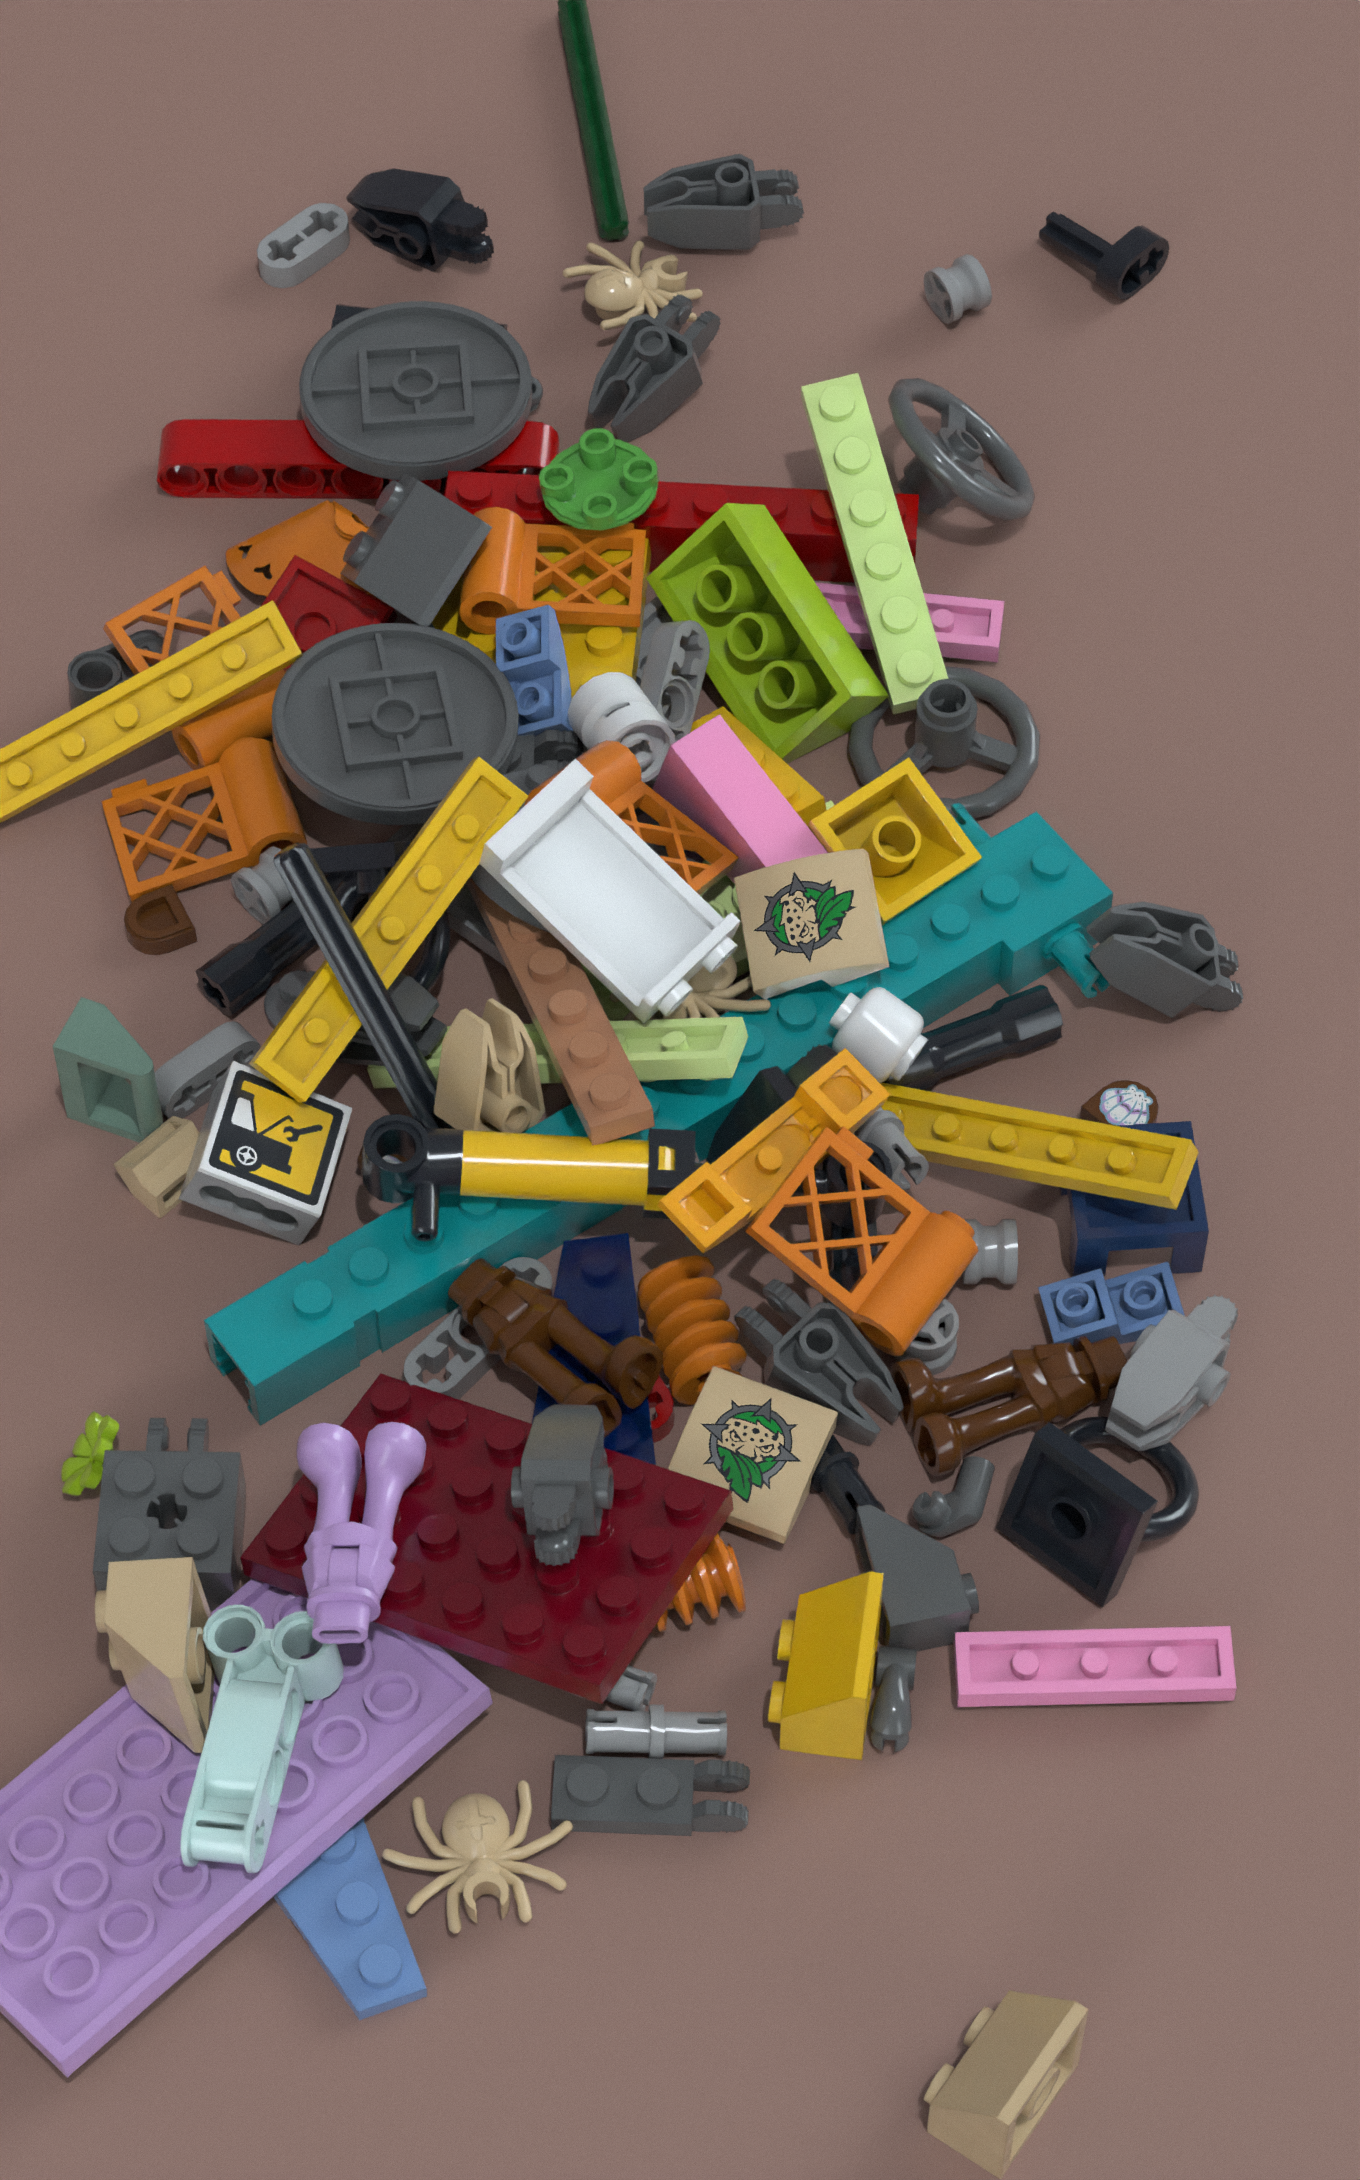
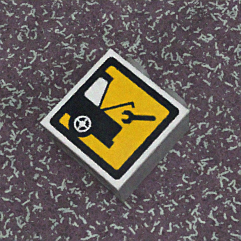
M232 1061L212 1092L179 1199L300 1245L322 1214L352 1107L312 1092L306 1102L299 1103L256 1069Z

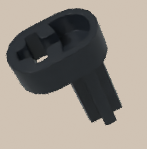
M1054 211L1046 217V226L1039 230L1041 240L1095 272L1096 283L1122 300L1134 296L1152 281L1165 265L1169 254L1168 241L1143 225L1136 226L1113 245L1060 213L1058 215Z

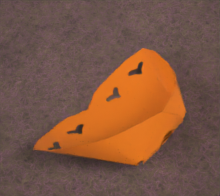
M326 500L228 548L225 553L226 563L230 572L246 589L256 595L267 597L294 555H297L383 602L340 574L346 565L343 561V555L347 546L358 532L364 531L366 533L369 527L356 514L336 501ZM252 545L247 553V557L243 559L244 551L239 550V548ZM270 564L272 578L266 579L263 572L258 573L254 570Z

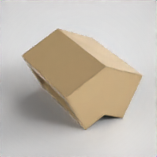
M176 1116L169 1118L113 1164L132 1195L160 1219L183 1201L179 1197L199 1136V1131L191 1120Z

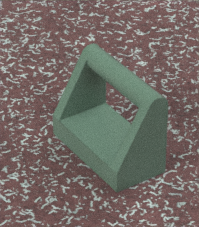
M81 997L52 1046L67 1118L140 1143L164 1123L153 1060L104 1004ZM125 1078L130 1080L131 1085L125 1080Z

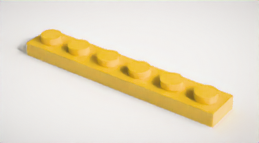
M274 601L268 602L1 748L0 823L293 664L296 659L302 657L303 653Z
M480 757L471 760L351 924L387 990L479 865L484 844L514 817L528 798L526 793ZM326 959L249 1063L299 1103L307 1101L362 1025Z
M880 1083L891 1094L881 1108L896 1114L904 1125L905 1137L926 1158L927 1162L1177 1210L1199 1153L1191 1139Z

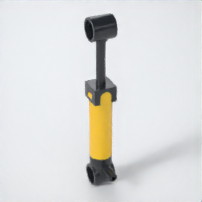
M393 1114L385 1115L375 1120L366 1130L363 1140L361 1174L365 1188L380 1201L393 1204L406 1202L413 1198L412 1236L419 1241L427 1242L432 1241L438 1236L440 1194L643 1206V1218L670 1219L657 1206L659 1201L704 1163H695V1131L649 1128L647 1140L614 1139L602 1144L592 1145L589 1137L424 1128L421 1123L412 1117ZM862 1141L874 1151L868 1161L891 1179V1162L884 1151L872 1143ZM397 1154L404 1156L408 1161L394 1164L387 1162L383 1157ZM831 1155L829 1156L828 1164H823L822 1170L814 1169L817 1194L849 1192L848 1186L844 1183V1181H847L845 1166ZM803 1183L799 1185L793 1195H804ZM866 1185L867 1189L862 1190H870L871 1188L868 1185ZM885 1199L863 1200L867 1226L874 1223L881 1215ZM850 1202L821 1204L822 1211L830 1221L840 1227L854 1229Z

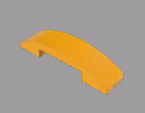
M844 1048L805 1080L789 1101L711 1165L708 1162L704 1163L664 1196L657 1206L702 1253H705L740 1230L758 1215L821 1130L828 1127L836 1134L844 1126L854 1133L888 1100L891 1094ZM825 1151L814 1165V1169L830 1155L828 1152Z

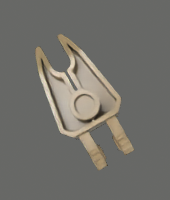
M491 998L486 1002L482 1019L466 1008L460 1010L443 1039L434 1114L458 1130L523 1133L536 1125L545 1112L535 1046L519 1017Z

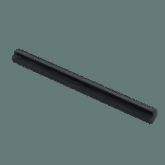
M298 842L287 846L274 856V865L411 1115L424 1128L455 1129L434 1114L437 1081L311 849L307 844Z

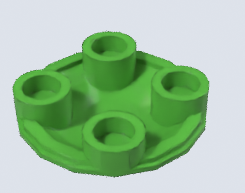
M595 428L584 432L580 437L579 443L557 454L551 463L540 471L539 483L546 508L559 521L578 529L602 531L626 525L642 515L656 498L659 475L656 462L641 448L625 441L614 439L613 434L609 430Z

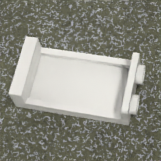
M574 759L484 844L479 864L638 1019L646 1023L658 1010L667 1017L693 991V988L687 982L703 966L710 973H713L736 950L738 945L732 938L741 921L732 912L725 918L720 916L590 790L594 776L579 761Z

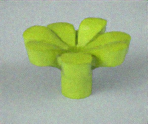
M93 1411L87 1417L85 1422L86 1435L81 1433L72 1449V1453L77 1457H69L62 1465L61 1478L65 1482L62 1488L63 1493L79 1496L85 1487L95 1489L100 1483L104 1451L114 1450L113 1441L119 1430V1423L110 1416L105 1415L103 1417Z

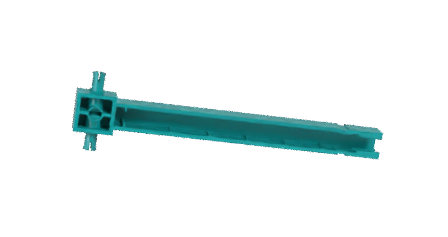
M961 803L951 805V810L956 815L955 821L980 853L982 859L882 925L889 967L834 987L822 979L768 998L767 1000L770 1001L771 1006L766 1011H728L720 1017H743L748 1033V1039L733 1078H719L710 1081L700 1079L639 1081L653 1108L655 1127H652V1129L695 1131V1163L705 1160L708 1157L714 1134L760 1070L778 1066L788 1073L802 1056L805 1057L807 1055V1051H810L813 1046L817 1047L818 1044L822 1046L825 1044L832 1049L833 1040L838 1030L831 1026L829 1022L850 993L862 999L869 990L875 987L884 988L923 1017V1028L996 984H999L1010 996L1058 966L1081 989L1085 997L1093 998L1097 996V990L1092 986L1093 983L1101 993L1110 984L1090 959L1089 953L1095 949L1093 945L1097 944L1098 941L1087 933L1086 927L1112 907L1113 892L1037 811L991 837L967 812L964 805ZM757 994L754 997L748 999L747 1001L760 1000L764 998ZM573 1104L568 1105L523 1132L528 1134L588 1137ZM649 1129L617 1139L647 1140ZM440 1194L438 1236L432 1241L424 1242L412 1236V1198L327 1247L328 1252L308 1264L306 1261H303L206 1318L204 1324L211 1361L222 1376L237 1368L245 1376L246 1380L244 1381L249 1388L250 1394L247 1407L261 1426L358 1368L360 1361L379 1349L383 1353L456 1309L459 1305L448 1297L449 1288L477 1259H485L496 1269L505 1262L518 1257L538 1260L628 1205Z

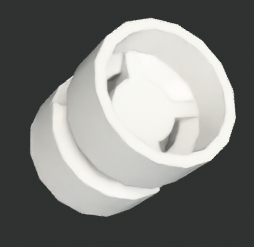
M607 672L595 676L583 684L571 700L568 709L569 724L588 750L597 743L606 740L617 741L628 747L636 756L641 767L642 782H648L659 774L670 745L675 743V734L632 677L622 672Z

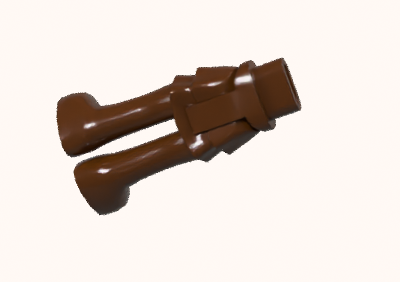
M477 1259L449 1288L448 1297L462 1307L464 1321L476 1329L489 1353L500 1355L507 1367L519 1373L524 1372L531 1377L559 1405H596L603 1417L604 1438L614 1432L621 1423L622 1412L615 1397L627 1407L634 1409L643 1403L658 1379L663 1364V1354L660 1348L649 1339L632 1335L616 1346L609 1344L590 1330L568 1309L566 1300L553 1297L552 1290L517 1277L515 1272L506 1266L496 1269L485 1259ZM556 1344L562 1347L594 1374L613 1395L597 1384L584 1382L561 1364L549 1351Z
M1080 1336L1074 1339L1073 1346L1067 1342L1031 1345L1030 1349L1010 1350L1009 1355L983 1367L940 1379L933 1377L930 1369L920 1358H909L893 1363L891 1376L904 1406L900 1413L903 1425L908 1433L915 1431L914 1442L917 1455L926 1470L937 1477L955 1470L960 1465L962 1456L999 1437L1030 1427L1034 1432H1038L1051 1421L1057 1423L1061 1420H1066L1090 1404L1107 1400L1109 1389L1117 1387L1122 1368L1128 1361L1114 1336L1090 1342L1086 1336ZM1011 1392L1013 1397L1012 1400L960 1418L947 1416L1005 1393Z

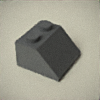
M404 473L399 482L396 480L391 481L380 494L375 505V510L379 513L367 532H358L347 546L343 555V561L346 565L340 574L420 626L429 627L492 527L421 481Z

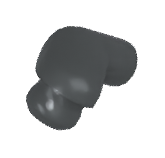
M966 1457L963 1459L953 1492L943 1495L939 1491H933L931 1497L927 1492L920 1494L912 1506V1514L917 1521L919 1529L930 1536L944 1537L977 1523L983 1515L995 1471L994 1465L981 1457Z

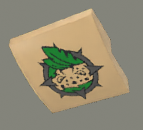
M864 849L844 850L803 857L734 877L753 992L762 998L768 999L821 979L834 987L889 967L869 853Z
M713 1366L686 1423L668 1469L731 1490L734 1509L725 1522L785 1544L809 1495L811 1478L836 1428L838 1412Z

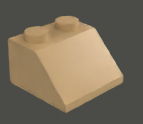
M193 1558L109 1562L106 1590L97 1591L95 1597V1620L98 1632L108 1633L111 1667L114 1671H122L129 1693L138 1704L194 1753H202L212 1717L215 1672L203 1641V1628L208 1618L212 1615Z
M1008 1991L995 2011L985 2006L974 2019L964 2038V2044L970 2047L956 2068L948 2063L944 2064L932 2080L925 2094L924 2101L930 2104L927 2132L1001 2180L1078 2066L1088 2009L1076 2001Z

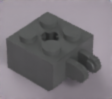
M149 1418L146 1451H104L93 1562V1575L97 1591L106 1590L109 1562L192 1557L209 1609L214 1611L238 1591L240 1587V1556L243 1549L246 1512V1482L240 1452H208V1418L191 1419V1426L188 1428L187 1433L188 1451H166L169 1448L170 1439L166 1418Z

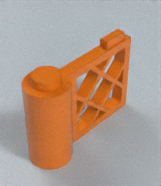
M499 507L485 508L474 514V516L490 525L492 529L463 572L459 613L461 620L468 628L478 633L496 634L497 618L545 605H550L555 609L558 623L640 627L646 530L634 529V523H627L623 526L602 531L578 529L573 526L525 524L518 514L509 509ZM538 546L564 547L571 554L553 564L537 550ZM607 549L633 551L631 557L615 567L599 556V554ZM585 564L598 574L599 577L581 587L567 574ZM551 584H554L568 595L559 602L533 601L535 594ZM614 587L629 599V605L603 604L595 597Z
M204 565L107 621L103 630L133 674L137 675L148 669V664L155 665L170 657L168 653L173 629L208 636L222 628L218 627L219 618L222 619L225 625L241 618L234 608L240 604L241 598L222 570L212 575ZM200 587L213 606L211 623L206 624L177 617L180 598ZM171 604L169 614L157 612ZM140 621L165 626L161 653L136 648L125 630ZM282 669L171 730L180 753L193 770L219 762L222 753L238 739L244 737L266 739L272 735L273 701L279 683L286 671Z
M255 737L238 739L222 753L217 763L148 785L145 778L112 789L113 797L101 801L131 901L172 884L175 891H179L236 872L244 867H254L259 863L260 854L273 846L283 850L297 842L307 844L284 769L276 755L274 744L265 739ZM212 786L215 796L202 815L180 807L188 794ZM142 809L157 813L143 835L124 828L120 819L121 816ZM220 814L223 823L216 821ZM171 819L194 827L180 849L158 841ZM207 833L229 840L232 849L230 852L209 859L194 854ZM128 844L135 846L132 852H130ZM149 852L172 860L163 874L139 882L137 871Z
M606 740L597 743L576 758L594 776L590 790L645 843L666 846L668 857H660L699 895L703 894L733 869L739 857L642 782L641 767L636 756L628 747L617 741ZM568 765L534 788L529 793L524 806ZM638 807L656 820L660 826L638 822L635 809ZM684 850L695 851L711 865L687 861Z
M843 1126L835 1134L826 1127L813 1140L745 1232L849 1316L869 1343L887 1354L902 1356L977 1254L978 1247L972 1239L975 1232L967 1221L953 1212L942 1211L941 1214H937L923 1207L868 1161L874 1151ZM825 1151L845 1166L849 1192L817 1194L814 1165ZM861 1180L871 1189L862 1190ZM803 1183L804 1196L791 1197L799 1185ZM883 1198L904 1215V1218L892 1234L869 1236L863 1200ZM850 1202L855 1238L824 1241L819 1204ZM806 1206L811 1242L790 1244L769 1227L782 1208ZM883 1245L872 1260L870 1246ZM857 1248L861 1276L849 1292L829 1276L826 1257L827 1250ZM812 1252L814 1263L802 1253Z

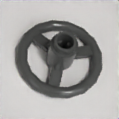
M920 378L897 381L889 395L888 403L894 424L909 448L915 453L913 459L903 469L904 477L898 482L902 494H919L918 510L929 515L933 514L937 508L945 509L959 496L981 512L1002 520L1021 519L1028 516L1035 499L1029 475L1015 452L999 433L967 403L943 387ZM912 402L928 406L941 414V429L936 434L924 427L915 412ZM983 452L995 464L1007 485L984 469V464L980 457Z
M945 666L949 679H942L931 683L917 701L914 745L885 772L908 757L921 774L931 765L953 767L962 764L969 758L1007 771L1001 780L983 792L955 799L939 798L954 818H956V815L951 810V805L955 803L964 805L967 812L973 818L990 815L1021 795L1036 771L1039 760L1040 733L1028 705L1003 682L970 668ZM973 696L990 702L1008 719L1016 737V746L976 731L978 708ZM888 697L872 712L861 717L851 725L848 752L860 782L864 786L885 773L880 768L872 747L874 728L885 711L891 707Z

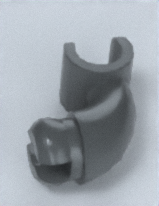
M879 1646L876 1687L880 1688L870 1724L873 1728L871 1732L872 1743L881 1751H884L885 1739L895 1740L894 1753L904 1749L909 1742L908 1732L912 1727L909 1690L914 1689L917 1649Z

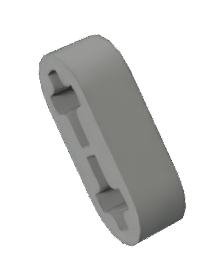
M314 204L267 235L257 248L259 273L263 281L272 287H293L340 256L350 243L347 213L335 204Z
M231 1021L218 1026L168 1060L155 1072L162 1113L168 1119L172 1116L184 1118L209 1102L212 1092L232 1061L253 1068L249 1063L261 1048L259 1042L240 1023Z

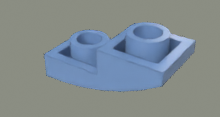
M545 605L497 618L496 666L508 679L517 701L519 714L518 736L535 735L536 737L545 730H558L560 732L572 730L573 732L568 719V709L572 700L569 672L555 609L550 605Z
M1168 1261L1105 1280L1100 1268L1038 1287L1054 1343L1068 1342L1073 1346L1074 1339L1080 1336H1086L1090 1342L1114 1336L1119 1344L1135 1342L1150 1324L1157 1326L1169 1310H1176L1185 1316Z

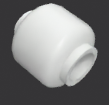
M881 987L869 990L862 999L850 993L829 1022L831 1026L838 1030L833 1040L832 1050L839 1053L846 1048L879 1083L886 1081L890 1076L899 1081L928 1041L927 1038L921 1035L924 1026L923 1017Z

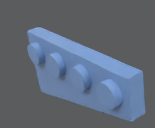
M362 1818L273 1896L287 1918L291 1919L309 1945L310 1951L359 2020L427 1997L426 1985L364 1819Z

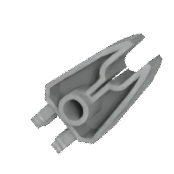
M1215 1294L1213 1297L1207 1296L1206 1300H1202L1201 1305L1198 1304L1187 1317L1176 1310H1169L1157 1326L1150 1324L1145 1328L1131 1351V1358L1122 1368L1105 1431L1137 1451L1148 1450L1167 1444L1204 1405L1211 1407L1219 1399L1231 1376V1373L1223 1367L1231 1340L1229 1338L1231 1334L1229 1332L1230 1329L1233 1330L1238 1318V1308H1235V1303L1229 1301L1230 1298L1226 1299L1223 1295L1219 1297Z

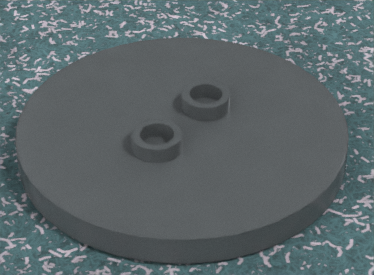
M429 301L399 302L378 306L353 315L340 322L320 338L308 354L301 370L299 381L300 404L305 425L313 439L327 454L340 463L359 472L380 478L400 480L402 475L406 473L419 481L448 477V471H469L481 466L504 451L515 440L523 429L531 410L532 375L528 359L520 344L506 329L492 319L470 309L452 304Z
M382 623L360 626L332 635L312 646L303 653L302 657L295 660L281 679L275 693L272 706V736L276 755L288 777L303 793L321 806L340 815L364 822L384 825H407L427 822L472 759L480 757L504 775L511 765L516 751L519 714L517 701L508 679L503 672H500L494 661L479 648L466 640L439 629L407 623Z

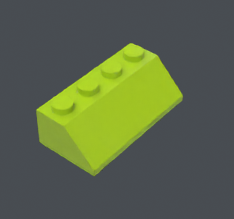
M725 503L646 577L674 622L692 620L704 628L710 646L706 667L708 676L734 716L787 764L848 733L855 721L868 715L889 697L887 691L765 505Z

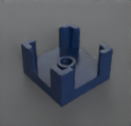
M1191 1121L1119 1125L1120 1127L1191 1139L1195 1145ZM1197 1158L1177 1210L1059 1187L1060 1195H1068L1072 1221L1069 1259L1072 1277L1100 1268L1105 1276L1109 1251L1172 1247L1169 1266L1173 1274L1202 1272L1209 1228Z

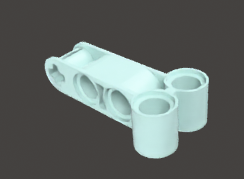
M241 1604L228 1605L210 1616L203 1628V1641L220 1687L181 1830V1857L185 1866L193 1867L197 1865L199 1860L241 1864L244 1865L248 1873H257L262 1867L305 1701L319 1700L330 1696L339 1688L343 1679L344 1666L337 1644L321 1643L313 1638L314 1619L307 1614V1611L294 1612L287 1615L275 1625L274 1629H269L265 1627L261 1615L252 1607ZM247 1647L245 1650L232 1653L236 1649ZM316 1653L314 1656L309 1657L307 1659H299L304 1655Z

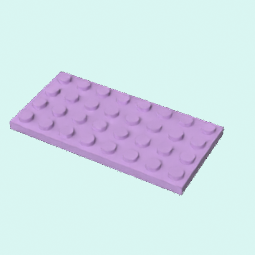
M252 1578L217 1607L211 1615L228 1605L241 1604L256 1610L261 1615L265 1627L274 1629L275 1625L285 1616L294 1612L307 1611L308 1598ZM373 1621L369 1622L368 1638L361 1643L337 1644L344 1666L343 1679L339 1688L330 1696L319 1700L305 1701L266 1855L259 1872L248 1873L244 1865L199 1860L196 1866L191 1867L185 1866L182 1862L181 1830L201 1753H194L131 1697L128 1687L125 1685L0 1790V2012L66 2077H69L493 1703L489 1688L440 1646ZM241 1647L239 1649L234 1650L232 1653L240 1652L242 1650H245L247 1647ZM316 1653L304 1655L299 1659H307L309 1657L314 1656ZM216 1674L214 1677L212 1713L220 1687Z

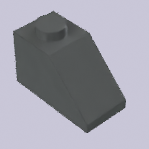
M870 1504L857 1507L855 1542L864 1573H884L880 1631L884 1645L887 1647L917 1649L918 1652L954 1644L955 1632H969L970 1615L979 1613L978 1594L971 1573L960 1574L953 1549Z

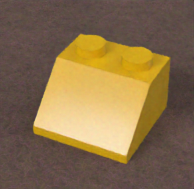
M909 757L826 810L808 824V828L828 853L854 849H864L869 853L882 925L982 859L980 853Z
M867 1572L800 1594L796 1619H782L777 1660L789 1661L786 1682L773 1680L768 1722L780 1724V1750L862 1760L879 1641L884 1573Z

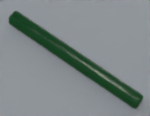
M559 0L557 2L559 9L558 17L599 235L607 242L613 239L623 240L629 234V220L586 0Z

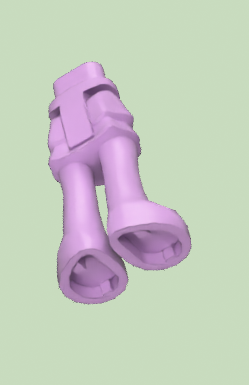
M388 1422L378 1424L368 1433L364 1452L366 1498L362 1524L349 1522L362 1463L359 1445L351 1432L339 1425L320 1423L311 1425L303 1430L298 1438L297 1461L299 1468L310 1482L317 1487L318 1491L315 1525L307 1543L304 1545L307 1561L302 1566L309 1594L306 1606L307 1614L314 1619L312 1636L318 1642L327 1644L361 1643L368 1638L369 1622L376 1620L380 1615V1600L395 1571V1566L392 1563L397 1553V1545L393 1542V1527L403 1492L422 1471L426 1454L424 1437L416 1429L404 1423Z

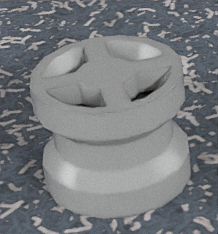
M965 254L953 261L952 267L948 269L936 267L927 271L924 275L923 282L927 300L935 315L943 323L950 324L960 319L963 311L967 309L979 311L991 303L992 292L989 279L984 268L972 255Z
M274 846L260 854L259 863L253 868H241L231 876L232 888L237 898L249 914L262 924H265L277 915L283 906L294 901L274 865V856L281 851V849Z
M964 1219L975 1232L972 1239L977 1244L978 1252L962 1273L963 1284H977L982 1278H997L1002 1284H1016L1018 1270L1016 1219H1002L996 1226H983L977 1219Z
M944 1298L917 1335L929 1338L932 1343H922L913 1340L902 1356H893L895 1361L920 1358L930 1369L932 1375L946 1370L952 1364L957 1351L959 1316L954 1306Z

